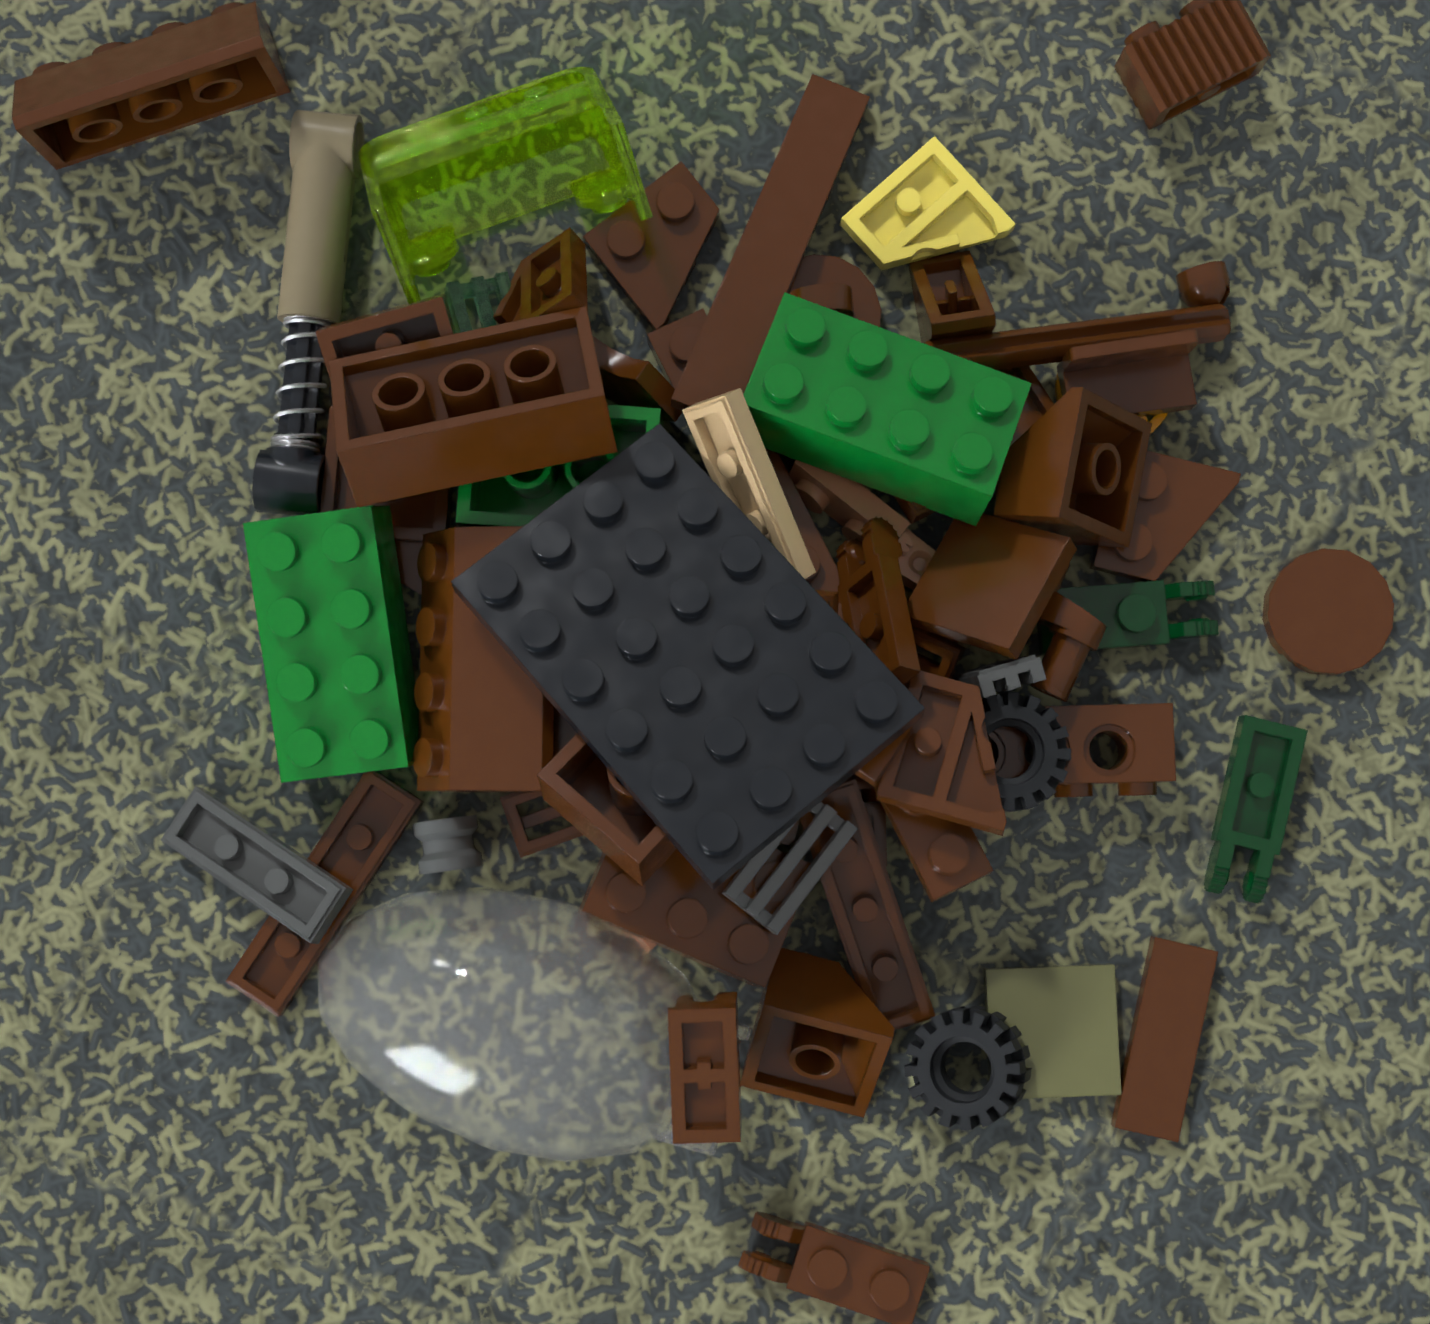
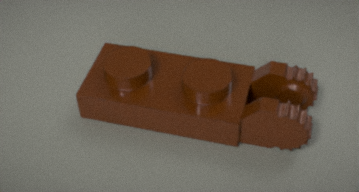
M876 516L863 525L861 529L862 535H860L863 541L860 542L857 538L855 540L850 538L844 541L838 547L839 549L836 550V558L839 560L837 562L840 585H838L839 597L842 604L844 622L898 680L905 684L921 672L898 560L903 551L901 543L898 542L900 537L897 536V531L893 528V525L888 523V520L885 521L882 517L877 518Z
M761 1211L755 1213L751 1225L753 1229H756V1231H759L760 1234L768 1238L798 1244L792 1265L774 1259L759 1251L744 1250L738 1265L740 1268L774 1282L786 1283L787 1289L891 1324L913 1323L930 1269L928 1262L807 1221L805 1225H801Z

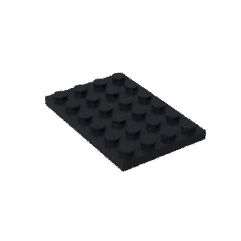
M660 423L451 581L454 592L576 733L582 737L602 763L609 768L621 785L629 791L634 800L653 822L662 829L666 837L712 890L716 889L918 722L924 715L925 707Z

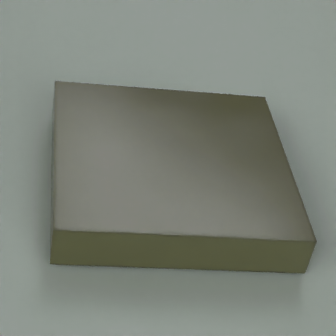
M1114 964L983 968L986 1012L992 1014L998 1011L1007 1018L1004 1023L1009 1028L1016 1025L1022 1033L1017 1038L1021 1047L1028 1045L1031 1057L1025 1059L1026 1068H1032L1031 1078L1024 1083L1023 1089L1027 1091L1022 1099L1122 1095ZM988 1057V1077L990 1079L991 1063Z

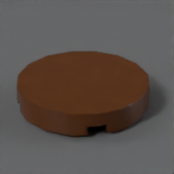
M1322 548L1293 558L1277 573L1264 595L1262 620L1271 645L1280 655H1284L1289 662L1295 664V667L1311 674L1333 676L1363 667L1382 651L1393 629L1394 602L1387 581L1369 561L1348 550Z

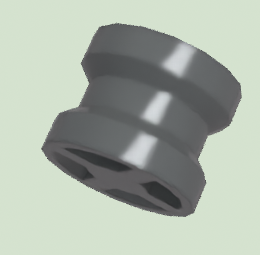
M477 815L413 823L414 836L422 842L423 856L418 861L419 875L483 866L482 853L474 847L473 834L478 829Z

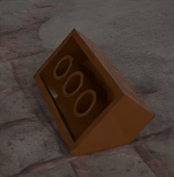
M256 1L248 4L233 2L217 7L212 11L211 16L187 24L182 22L167 23L157 27L151 36L127 44L124 42L106 43L97 47L91 56L70 63L50 62L37 67L31 76L14 82L12 120L16 131L58 170L289 93L291 90L269 25Z
M586 306L329 360L336 451L357 507L618 452Z
M523 526L453 527L423 534V545L417 558V570L422 580L421 611L416 620V637L420 644V675L416 680L414 688V699L419 709L418 741L413 750V767L417 774V791L481 793L541 791L537 774L553 759L554 706L454 592L451 583L453 579Z

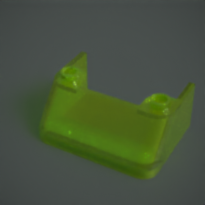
M590 67L565 69L391 131L367 142L358 152L371 212L408 304L421 300L415 275L430 277L446 270L451 265V258L459 250L458 238L573 197L579 207L591 209L592 212L597 214L617 210L629 198L641 221L653 217L623 121L595 70Z

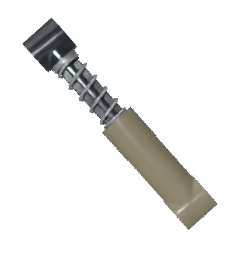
M296 110L291 121L289 156L293 174L277 319L289 329L288 336L281 340V345L287 350L286 360L278 366V369L284 375L283 386L276 390V395L281 400V408L273 416V420L279 425L278 432L274 433V436L271 437V446L266 448V450H260L254 466L252 491L254 508L257 512L286 515L320 513L325 455L320 453L319 449L321 446L318 444V441L322 436L316 433L318 413L325 412L319 408L321 388H326L327 385L321 383L323 363L325 362L315 332L324 326L341 321L355 179L359 178L362 171L365 144L364 123L360 115Z

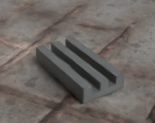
M1030 655L1018 657L1017 660L1012 658L957 673L953 679L979 686L981 698L996 695V692L1019 688L1021 684L1046 680L1040 657Z
M820 802L809 811L815 818L752 899L743 892L794 824L743 865L722 892L723 895L774 935H778L858 830L848 820L845 821L836 814L837 811L828 804ZM826 826L831 828L834 834L773 914H770L764 907Z

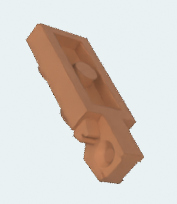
M796 460L789 475L806 508L818 514L824 511L843 526L842 533L847 540L850 538L855 540L857 538L858 541H863V538L860 536L862 535L861 529L863 525L876 516L877 518L882 517L885 521L888 520V523L893 525V528L897 531V536L900 537L898 542L901 543L903 554L898 558L903 585L914 591L936 551L907 529L910 522L862 484Z

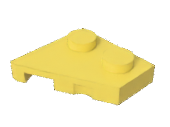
M935 136L847 212L840 222V226L881 270L1005 238L1013 231L1016 225Z

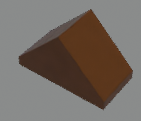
M970 251L938 255L908 263L921 343L928 340L991 333L994 330L996 314Z

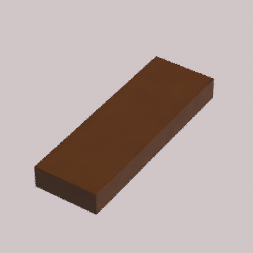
M1154 936L1150 937L1121 1073L1122 1095H1117L1111 1120L1113 1127L1174 1142L1179 1141L1218 951Z

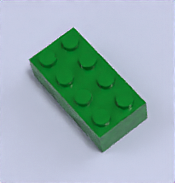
M784 292L743 395L766 449L909 502L913 501L926 506L927 509L976 526L993 496L1032 383Z
M371 505L243 523L281 783L404 768L413 765V750L418 741L419 709L414 699L415 677L390 506Z

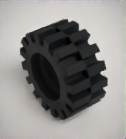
M1006 692L982 699L987 735L1000 727H1013L1022 731L1032 745V761L1022 775L1016 778H1002L996 775L1002 808L1007 812L1027 810L1038 806V803L1043 800H1048L1057 792L1054 790L1057 785L1064 782L1068 773L1065 770L1066 762L1071 760V748H1067L1065 740L1066 737H1069L1066 726L1061 727L1056 720V717L1059 715L1052 707L1046 708L1040 704L1041 699L1032 695L1022 696L1019 695V692Z
M977 1005L970 1008H965V1006L953 1008L932 1017L930 1022L921 1025L915 1032L918 1036L917 1040L909 1043L906 1054L912 1056V1061L904 1065L905 1077L913 1076L915 1085L908 1089L913 1099L921 1096L926 1104L920 1109L928 1117L935 1113L941 1117L938 1124L948 1128L959 1124L960 1130H972L980 1125L985 1127L1013 1110V1106L1021 1101L1027 1090L1023 1089L1025 1082L1030 1080L1032 1069L1026 1068L1025 1059L1031 1057L1028 1045L1021 1047L1017 1038L1022 1033L1016 1025L1009 1028L1004 1023L1007 1017L998 1011L990 1014L986 1012L987 1007ZM958 1042H971L981 1047L988 1055L991 1063V1076L987 1085L982 1090L976 1092L964 1091L956 1087L946 1073L945 1061L949 1050L954 1044Z

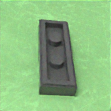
M195 786L161 838V841L312 944L320 943L354 890L201 787Z

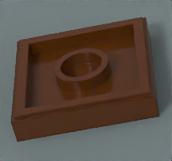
M984 513L976 526L954 519L907 602L911 625L1017 660L1077 548L1070 537Z

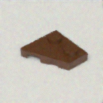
M680 161L583 236V241L651 328L656 330L667 325L669 315L684 284L686 285L696 265V259L719 218L720 209L682 161Z
M570 227L520 262L511 280V287L501 300L493 316L498 324L586 306L588 311L586 244Z

